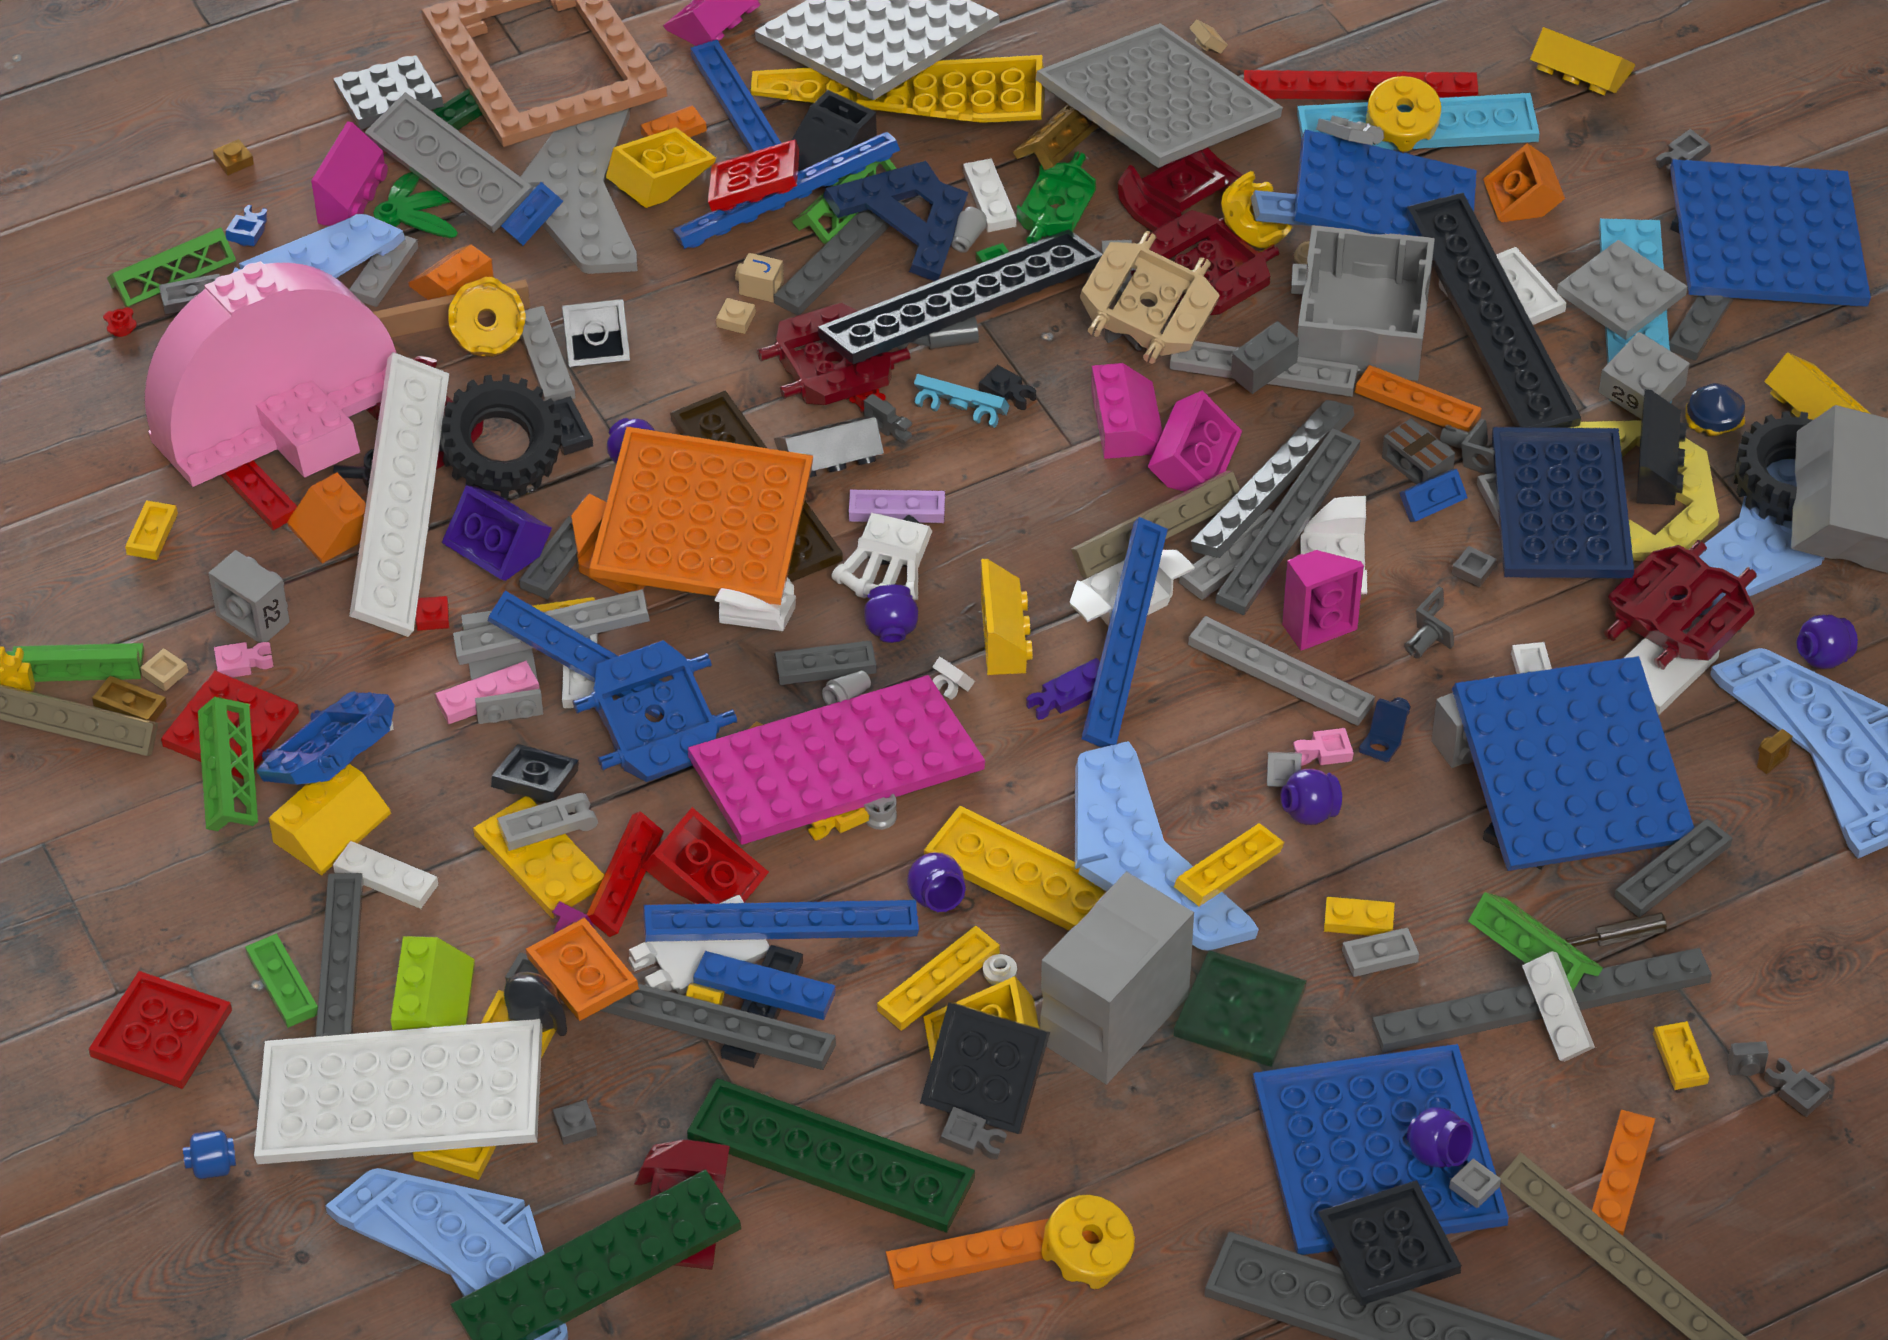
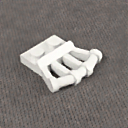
M871 512L863 535L858 539L857 549L844 564H840L834 569L832 579L838 584L844 583L856 592L857 597L866 598L869 591L875 587L895 584L904 564L907 565V582L903 586L910 589L914 600H918V567L932 534L930 526ZM870 556L862 578L858 579L852 573ZM882 560L891 561L883 582L879 585L873 584Z

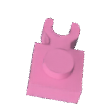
M246 642L214 647L217 671L232 678L251 675V667L269 669L274 666L272 655H269L272 654L269 642L258 643L250 649L247 648Z

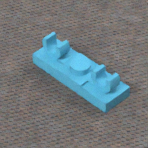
M917 374L914 385L920 391L915 398V403L918 407H922L923 401L931 397L933 398L931 409L937 412L941 405L939 397L950 401L949 405L961 410H967V407L975 408L973 420L978 424L984 414H991L989 425L993 428L998 424L999 418L997 413L1007 415L1010 406L1005 398Z

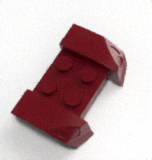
M1207 147L1168 163L1142 179L1134 166L1129 165L1118 181L1119 200L1137 222L1154 232L1180 217L1181 212L1212 195L1214 192L1220 191L1224 194L1225 190L1243 174L1223 162Z
M678 1140L655 1144L646 1155L634 1185L640 1186L652 1182L650 1199L706 1169L723 1194L730 1146L692 1140ZM716 1243L673 1266L713 1270Z

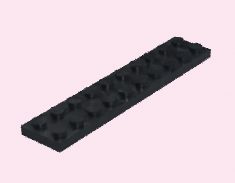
M1464 193L1407 206L1406 215L1417 236L1435 238L1432 266L1514 426L1522 428H1569L1580 426L1581 416Z
M1068 229L818 327L819 338L852 364L863 362L870 357L888 352L908 342H914L918 338L933 332H939L946 327L963 322L976 315L990 312L994 308L1015 302L1019 298L1040 292L1042 289L1057 283H1063L1080 274L1088 273L1095 269L1103 254Z

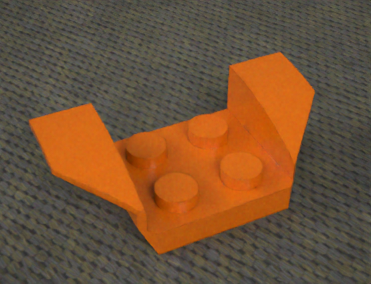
M590 493L571 515L579 572L589 577V568L607 503ZM589 577L619 594L641 590L646 586Z

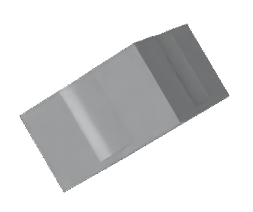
M1312 225L1307 258L1306 285L1303 289L1298 324V356L1358 365V375H1363L1367 367L1371 365L1405 379L1418 381L1435 238L1401 234H1369L1353 229Z
M1835 405L1797 431L1795 459L1797 493L1793 506L1791 549L1829 559H1845L1866 568L1888 573V418Z
M1126 871L1097 901L1090 912L1042 959L1041 991L1043 994V1005L1040 1015V1029L1050 1032L1046 1047L1107 1085L1189 996L1194 912Z

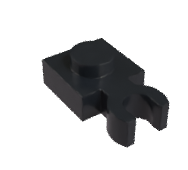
M998 364L979 382V391L1005 398L1006 401L1010 399L1013 401L1014 406L1020 410L1027 408V400L1025 398H1029L1032 401L1036 400L1035 388L1029 385H1022V378Z

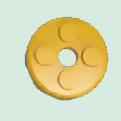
M1406 76L1387 79L1377 85L1369 97L1366 123L1382 128L1384 133L1383 142L1394 143L1402 152L1410 151L1418 141L1422 139L1430 140L1434 136L1441 117L1442 106L1440 98L1429 84L1420 79ZM1399 105H1408L1412 110L1410 112H1401L1397 107Z
M1250 171L1233 182L1222 195L1221 205L1224 221L1242 240L1252 246L1266 249L1272 244H1278L1291 231L1292 226L1283 223L1256 221L1251 196L1254 190L1273 192V186L1269 182L1253 183L1255 174L1253 171Z
M484 277L463 285L453 298L448 312L449 328L457 344L469 353L482 357L497 356L510 350L520 339L526 319L525 309L518 293L494 277ZM483 311H490L494 314L496 321L493 325L485 327L478 322V315Z
M1078 1195L1059 1204L1045 1225L1041 1249L1042 1257L1047 1262L1050 1260L1054 1261L1060 1267L1062 1276L1067 1281L1084 1282L1089 1284L1091 1289H1099L1107 1285L1108 1282L1124 1270L1134 1251L1135 1236L1128 1217L1114 1203L1099 1196ZM1086 1230L1094 1232L1099 1238V1243H1088L1083 1238L1082 1232Z

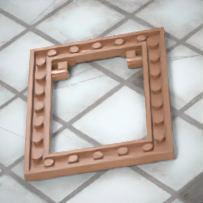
M451 0L422 9L425 23L463 84L469 89L480 111L503 147L667 97L665 84L608 0H550V3L555 11L576 7L624 81L615 82L602 88L589 90L585 93L563 98L520 113L472 37L488 33L487 26L481 19L545 0Z

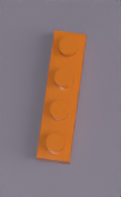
M1371 365L1367 367L1356 383L1355 393L1442 427L1451 425L1452 427L1470 432L1481 417L1482 408Z
M1625 1110L1620 1111L1592 1209L1595 1214L1622 1236L1625 1232L1656 1119Z

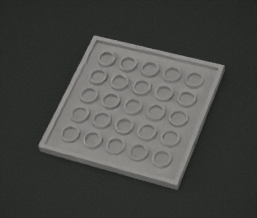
M806 0L755 30L756 41L875 100L1000 24L999 14L970 0Z
M1161 23L1037 70L1035 79L1049 92L1054 93L1069 106L1078 110L1090 121L1102 127L1110 135L1116 137L1131 150H1134L1158 168L1280 118L1283 109L1282 106Z

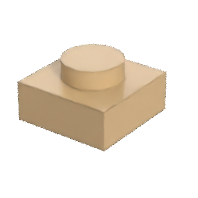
M1197 19L1190 26L1191 31L1196 35L1195 42L1204 50L1212 49L1221 54L1228 46L1213 27Z
M726 298L716 318L717 327L745 334L756 314L755 305Z
M164 648L140 667L142 676L164 691H167L188 673L187 664Z

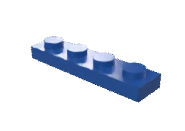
M705 951L693 977L694 983L725 991V994L821 1020L825 1019L836 994L835 985Z

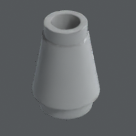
M967 207L964 211L960 212L952 241V247L962 253L967 252L987 226V217L984 212L975 207Z
M862 670L830 680L822 690L823 699L827 705L860 696L871 686V680L867 673Z

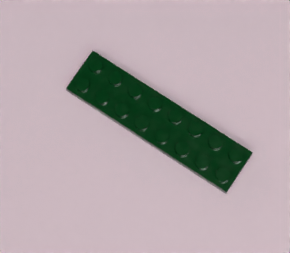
M719 1078L714 1082L687 1130L688 1140L730 1146L729 1154L945 1233L948 1232L975 1179L974 1169Z
M705 1169L451 1303L452 1312L469 1340H534L741 1230V1222Z

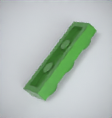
M277 933L245 946L246 954L287 1028L317 1016L318 1006Z

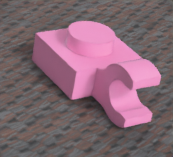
M1345 728L1313 732L1312 740H1297L1293 742L1295 752L1302 754L1301 766L1310 763L1315 758H1318L1320 765L1350 762L1353 759L1354 752Z

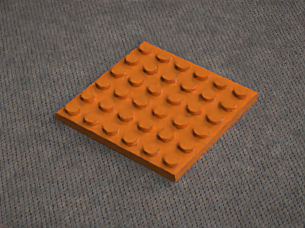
M626 426L589 568V577L717 596L720 589L725 588L754 596L768 604L781 605L812 470L813 455Z

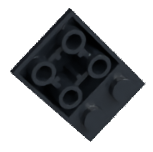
M827 90L810 107L791 139H796L799 147L798 172L876 137V112Z

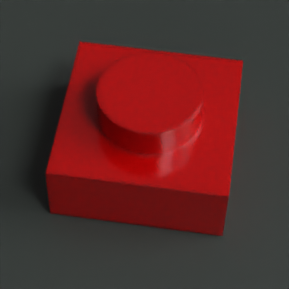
M448 596L418 598L416 610L417 631L450 628Z

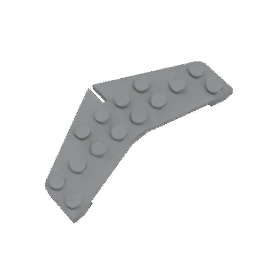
M630 108L554 131L520 176L532 185L533 190L542 182L563 200V203L542 226L584 273L638 271L636 250L604 183L613 147L617 146L623 127L627 126Z

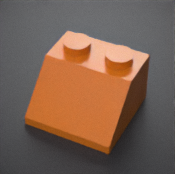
M1528 143L1483 179L1497 218L1501 222L1543 217L1565 200L1550 159Z
M470 244L452 251L409 281V287L427 300L457 294L459 289L467 283L484 277H494L492 259Z
M337 472L310 486L287 524L292 532L323 564L360 543L366 503Z

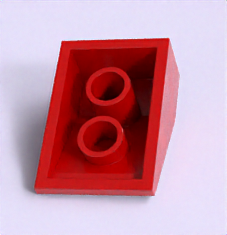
M693 807L680 819L641 866L667 889L695 904H719L737 895H740L745 903L769 873L768 870Z

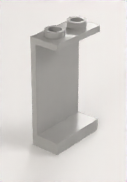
M492 611L461 615L463 631L492 624L487 621ZM527 649L468 663L471 680L527 661L537 679L532 649ZM540 689L475 698L478 724L543 715Z

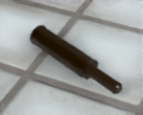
M1661 912L1595 927L1596 932L1565 938V941L1574 947L1598 942L1600 947L1665 933L1667 931V923Z

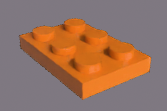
M585 917L526 948L527 958L542 976L555 985L561 1000L579 1021L639 989L637 979Z

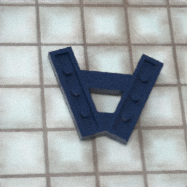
M922 161L826 188L823 197L837 218L868 209L918 246L909 272L937 281L939 280L955 234L959 214L964 208L969 192L940 182L927 161ZM920 195L932 204L927 222L898 201Z

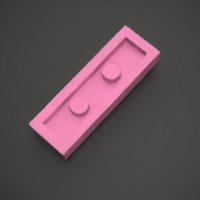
M527 661L435 693L436 702L447 723L451 724L477 714L475 698L539 689V683Z

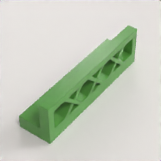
M890 159L882 162L876 161L867 165L859 173H849L841 177L831 187L865 178L868 174L869 176L876 175V167L879 164L883 166L886 172L897 168ZM823 193L792 222L799 231L810 225L823 244H826L859 212L840 217L843 220L839 222V218H837L833 210H829L831 207L823 197ZM822 215L832 217V229L829 232L818 221Z
M220 227L114 272L107 279L111 288H117L125 307H129L160 294L159 285L161 284L151 281L154 271L159 268L172 271L168 283L200 277L235 262L236 258ZM220 243L226 258L218 262L206 258L208 248ZM187 256L198 259L199 262L195 272L187 273L178 269L181 259ZM175 262L174 267L170 266L169 264ZM203 262L210 264L201 269ZM148 273L147 279L144 278V277H141V276H143V275H145V274ZM176 273L183 276L174 280ZM133 279L145 283L141 295L130 299L124 283ZM149 285L155 287V289L147 292Z
M143 643L13 646V651H7V654L15 656L17 648H21L24 651L22 663L31 664L35 682L107 680L109 676L125 680L141 679L142 676L140 667L143 666Z
M214 697L198 710L206 829L219 831L229 822L254 826L258 823L250 707L247 703ZM227 710L239 713L240 726L236 728L229 720ZM231 737L241 746L242 755L240 757L230 748L229 739ZM234 766L244 777L243 786H240L232 777L231 769ZM236 796L246 806V814L234 811V798Z
M1485 892L1468 922L1524 963L1535 960L1551 951L1557 952L1572 991H1574L1584 973L1599 976L1603 969L1595 961L1507 898Z

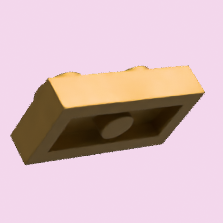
M109 676L92 697L94 707L152 722L156 721L167 706L165 697L113 676Z

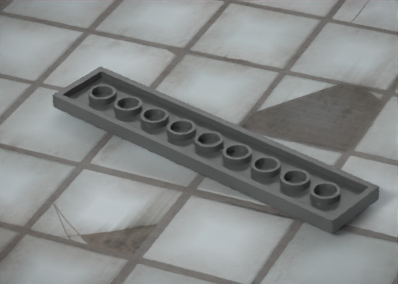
M1230 1231L1205 1287V1297L1336 1340H1562L1411 1290L1360 1306L1342 1268Z

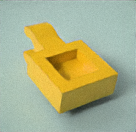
M862 807L811 823L813 827L808 829V833L817 841L826 837L834 827L839 833L861 825L869 821V815L865 808Z

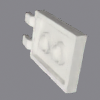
M1697 617L1693 621L1691 627L1684 630L1683 632L1687 633L1694 625H1696L1701 620V618ZM1644 638L1624 658L1640 657L1657 713L1660 715L1719 658L1720 650L1709 661L1683 659L1680 657L1674 658L1662 670L1661 667L1658 668L1655 665L1654 659L1665 649Z
M737 895L721 903L744 902L740 895ZM766 939L643 942L629 949L630 957H628V961L634 972L658 962L662 970L646 976L645 985L665 991L673 989L682 995L687 993L688 985L694 983V974L705 951L754 963L765 958L770 946Z

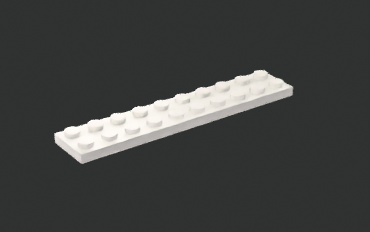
M392 352L387 359L349 616L409 637L414 631L449 373Z

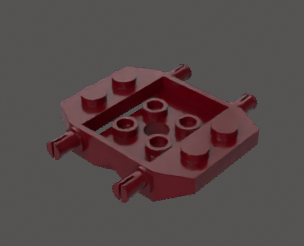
M1194 210L1188 211L1152 232L1156 239L1149 249L1170 259L1201 241L1198 247L1186 254H1179L1173 262L1193 270L1199 258H1205L1203 265L1206 259L1210 261L1211 265L1208 269L1211 271H1206L1204 277L1220 295L1210 315H1220L1269 286L1271 276L1266 263L1280 254L1278 247L1274 244L1261 252H1257L1229 229L1224 221V217L1217 219L1214 216ZM1136 269L1131 270V276H1133ZM1183 292L1181 298L1179 299L1177 305L1173 310V313H1175L1176 309L1178 308L1180 302L1182 301L1186 293Z
M843 303L779 321L774 345L757 349L761 362L778 356L785 370L793 376L794 383L780 386L783 399L801 394L806 404L818 405L831 404L888 386L892 378L891 370L894 369V364L910 360V352L905 347L894 352L880 353L863 362L852 364L826 342L816 343V341L822 340L819 338V326L857 312V310ZM806 345L804 349L795 351L794 349L796 347ZM832 361H839V363L833 364Z
M1697 540L1688 550L1680 545H1675L1653 551L1634 570L1633 578H1626L1608 595L1609 605L1615 614L1616 621L1604 631V634L1609 640L1615 641L1624 630L1630 629L1664 648L1665 650L1654 659L1655 665L1658 668L1661 667L1662 670L1677 657L1709 661L1755 615L1753 604L1745 588L1757 577V574L1753 569L1750 570V567H1747L1738 577L1722 568L1709 567L1699 557L1707 550L1706 545L1702 541L1700 543V540ZM1722 592L1726 594V595H1725L1696 625H1694L1687 633H1684V632H1683L1684 630H1686V629H1688V628L1691 627L1693 621H1694L1705 609H1707V608H1709V607L1712 606L1714 600H1715ZM1675 595H1687L1681 600L1671 599Z

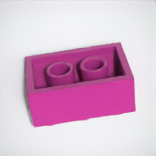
M692 0L663 26L672 34L698 46L714 40L719 41L725 36L722 32L726 28L730 30L743 20L740 16L744 12L749 14L761 4L758 0Z
M347 121L311 180L318 224L331 226L356 214H364V208L369 201L374 199L379 183L384 181L387 176L388 166L384 161L383 150L353 122Z
M1124 363L1092 366L1091 392L1104 459L1153 455L1163 433L1153 382Z
M1201 390L1175 403L1148 468L1168 488L1185 492L1226 471L1242 430Z
M1319 550L1300 554L1293 559L1287 560L1282 625L1300 651L1358 630L1364 569L1361 561Z

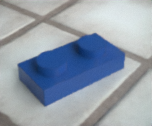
M540 182L501 227L519 243L524 245L563 203V200Z
M1457 469L1448 470L1399 492L1410 522H1416L1468 498Z

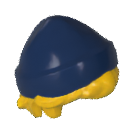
M1713 383L1698 388L1692 393L1689 402L1686 404V421L1690 429H1695L1699 434L1705 431L1708 436H1717L1722 433L1735 431L1745 424L1744 399L1726 385Z

